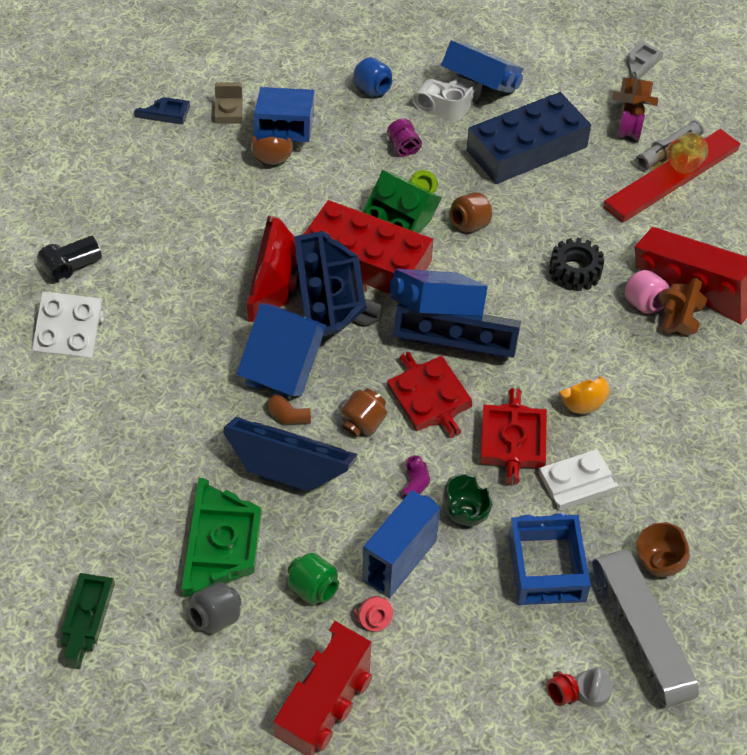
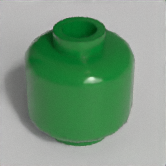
M308 553L302 557L295 558L288 567L287 583L289 589L309 604L325 603L338 590L339 580L336 567L315 553Z

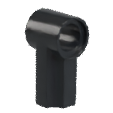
M93 235L63 247L57 244L46 245L37 254L38 262L53 283L60 282L59 280L62 278L68 279L72 276L75 269L102 259L101 251Z

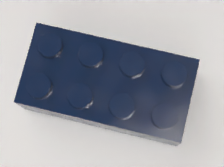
M560 91L469 127L466 150L495 184H499L587 148L592 124Z

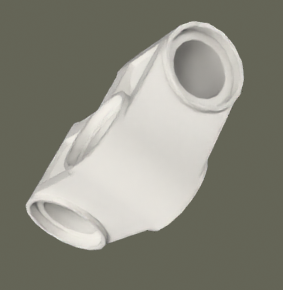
M458 74L449 84L428 79L414 94L413 103L420 111L446 120L457 121L463 118L470 107L475 104L474 100H478L482 91V84L461 74Z

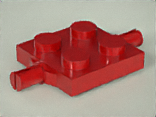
M406 352V356L403 353L399 360L406 371L388 379L387 385L416 431H419L429 426L442 424L450 438L454 437V433L458 436L461 433V429L453 418L458 413L472 407L471 397L442 355L418 365L410 352Z
M515 388L509 389L508 404H483L480 464L502 465L506 467V482L511 484L513 474V485L520 482V468H541L546 465L547 409L530 408L521 405L522 391L519 388L516 389L515 398Z

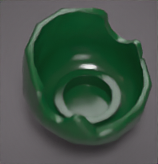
M457 474L449 478L442 495V507L446 515L456 523L464 526H475L485 521L491 512L493 503L489 495V489L479 487L476 477L471 474Z

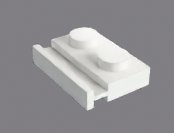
M598 449L541 467L538 472L548 493L556 503L558 511L617 492L619 487L618 483L612 479V473Z

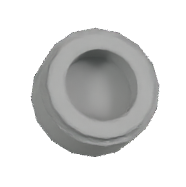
M601 667L585 671L580 675L577 682L579 686L578 698L590 707L605 705L613 692V683Z

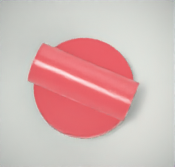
M372 596L366 599L360 608L353 610L357 622L361 623L369 631L383 630L390 624L393 617L391 604L386 598L380 596Z

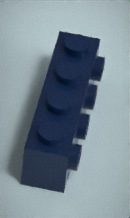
M399 303L396 309L392 336L400 337L405 342L417 343L418 341H424L438 348L452 346L460 348L461 351L476 354L480 351L491 353L490 356L495 358L508 359L509 357H515L521 321L486 314L475 316L418 313Z

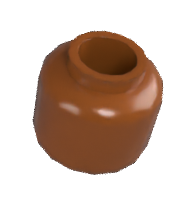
M478 192L469 193L453 201L449 213L450 220L460 231L470 233L489 225L492 219V206L485 195Z
M368 388L364 391H354L340 409V416L344 421L342 427L355 437H358L360 433L365 436L373 435L387 416L385 400L378 393Z

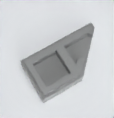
M643 41L637 45L627 56L632 78L640 79L663 58L664 52Z

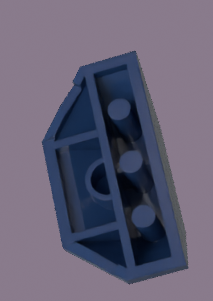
M324 231L294 236L304 317L325 324L326 328L323 336L337 334L367 309L359 257L347 247L332 239Z
M240 417L233 418L224 426V435L248 472L258 475L260 479L265 481H278L288 484L291 489L296 491H311L347 472L358 456L356 453L347 452L330 444L261 423L250 422Z

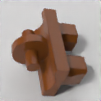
M623 77L621 92L613 91L612 99L625 102L621 108L622 115L623 111H629L631 115L635 116L644 114V104L653 106L658 104V98L651 96L653 81Z
M694 278L688 284H672L671 289H664L660 292L658 299L665 306L664 311L666 312L661 330L666 334L678 331L684 336H689L698 332L700 323L692 315L695 312L701 311L707 301V298L699 292L702 285L700 280Z

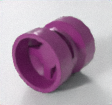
M405 118L397 119L389 125L387 135L394 144V148L399 156L413 155L420 150L422 141L415 132V128L410 120Z

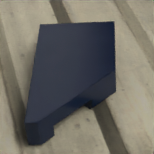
M163 97L155 100L154 105L135 109L134 116L135 118L183 125L190 109V101Z

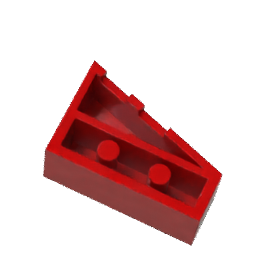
M335 620L329 629L332 632L331 641L322 654L316 650L311 658L315 666L302 683L297 681L273 721L274 736L304 755H314L317 749L323 751L327 747L333 736L331 729L337 720L343 722L347 718L353 707L351 700L357 692L361 694L365 692L373 677L370 674L372 642Z

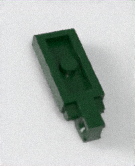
M79 573L60 631L62 637L61 647H66L63 656L66 661V668L80 670L85 650H94L115 586L114 578Z

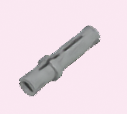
M693 120L664 140L655 141L652 143L651 148L636 156L637 166L641 170L646 171L659 161L664 162L668 160L672 153L704 133L702 124L697 120Z

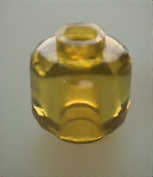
M688 132L680 135L668 147V162L678 172L689 173L696 170L708 157L709 149L707 142L697 133Z

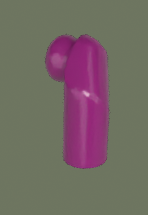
M413 455L406 460L405 466L409 483L400 491V496L403 499L411 490L421 494L430 484L428 467L418 455Z

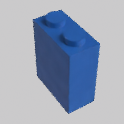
M453 40L450 41L441 66L498 91L513 93L515 89L519 88L523 80L522 71L524 68L472 45Z
M260 87L254 110V136H256V139L276 137L285 140L291 138L292 141L309 142L314 118L315 90Z
M395 269L394 277L390 282V298L418 313L483 316L488 286L457 272Z
M260 303L236 375L246 378L245 384L262 389L263 385L273 388L274 395L282 396L288 400L291 399V396H302L326 325L271 304Z
M411 490L363 546L362 581L389 599L437 541L440 506L433 499Z

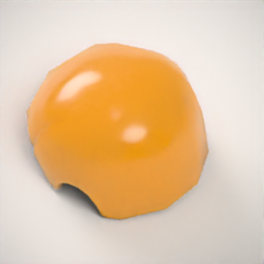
M599 376L594 381L589 379L558 393L569 411L575 414H587L598 410L609 396L610 389L605 378Z

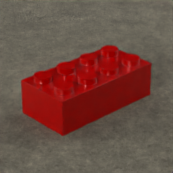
M327 200L304 233L324 231L332 239L354 252L359 257L363 283L388 294H391L390 282L394 277L395 269L426 271L432 261L433 238Z

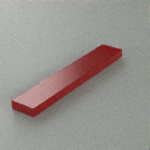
M720 128L604 200L603 207L624 223L738 151L741 143Z

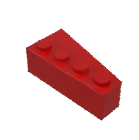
M653 226L634 246L636 268L652 271L665 280L669 286L672 284H688L692 279L697 278L702 282L699 292L707 298L705 306L740 325L746 320L747 256Z

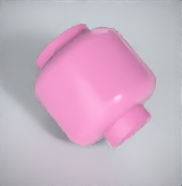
M642 270L630 277L625 286L624 294L626 300L639 311L651 314L665 307L659 302L658 298L660 292L664 289H669V286L665 280L652 271Z

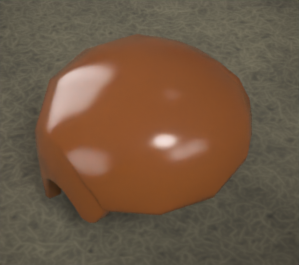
M256 136L252 137V154L258 161L264 164L276 165L284 163L292 154L293 141L291 138L285 140L276 137L256 139Z
M668 522L653 523L642 530L636 541L639 560L643 568L652 575L658 577L674 576L686 568L690 558V549L684 532L680 527Z

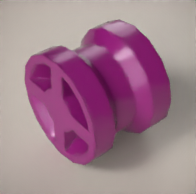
M623 111L618 137L624 138L629 136L633 140L639 141L645 115L639 114L635 116L631 115L629 111Z

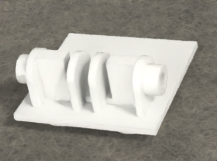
M42 291L32 351L92 358L98 325L103 323L105 317L104 311H101L103 299Z

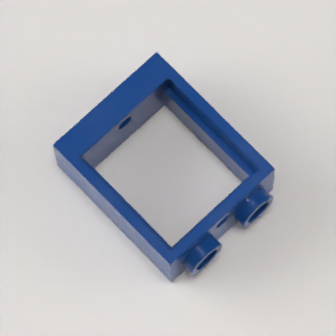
M557 513L552 516L522 515L511 517L508 537L518 605L586 602L591 584L579 515ZM567 539L573 574L526 576L521 541Z

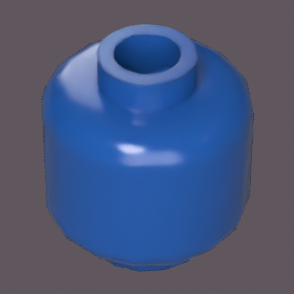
M368 57L356 65L353 81L356 87L367 95L373 97L381 96L388 92L392 86V70L378 59Z

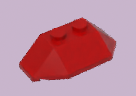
M267 216L247 300L248 322L255 321L260 303L271 304L280 308L289 303L290 294L297 291L298 275H295V270H298L294 235L280 218L275 216Z

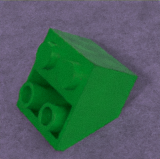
M382 170L363 213L420 233L432 220L442 197L396 173Z

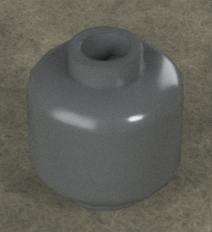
M222 582L212 583L192 595L187 611L189 619L196 629L203 630L209 634L217 633L238 620L241 598L239 593Z

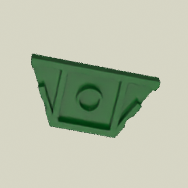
M205 478L198 479L181 587L182 596L193 595L195 592L215 582L227 583L255 573L262 517L261 507L249 501L239 499L236 494L228 490L222 492L210 486L209 480Z

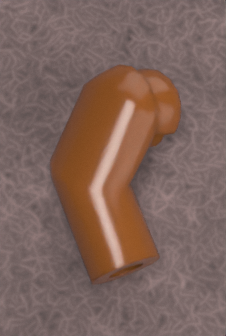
M273 395L269 399L267 404L268 410L281 424H311L310 408L294 409L284 397L279 395Z

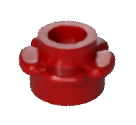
M561 671L554 672L553 678L549 679L546 683L548 695L558 706L575 703L579 692L576 679L570 674H563Z

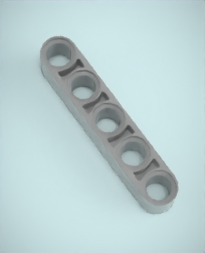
M624 549L594 558L592 564L595 576L599 575L602 581L599 584L609 604L614 605L616 609L614 614L623 632L628 633L631 639L629 644L638 662L643 663L646 669L644 674L654 694L658 693L662 701L659 703L660 706L667 708L697 698L699 696L697 680L630 551Z

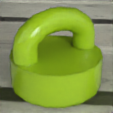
M426 169L415 171L409 180L433 193L436 192L438 187L436 176Z

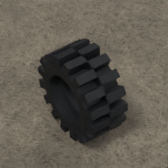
M568 238L566 244L560 241L558 247L555 245L553 248L549 273L552 274L551 278L553 281L558 280L557 285L560 287L566 284V290L571 291L572 287H576V291H582L583 286L586 290H589L592 285L596 286L598 284V280L601 279L605 258H603L604 254L602 251H599V247L596 244L591 247V241L589 240L581 243L582 238H577L576 242H573L572 238ZM579 261L584 263L587 267L574 268L569 266L566 262Z

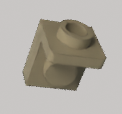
M215 83V124H242V83Z

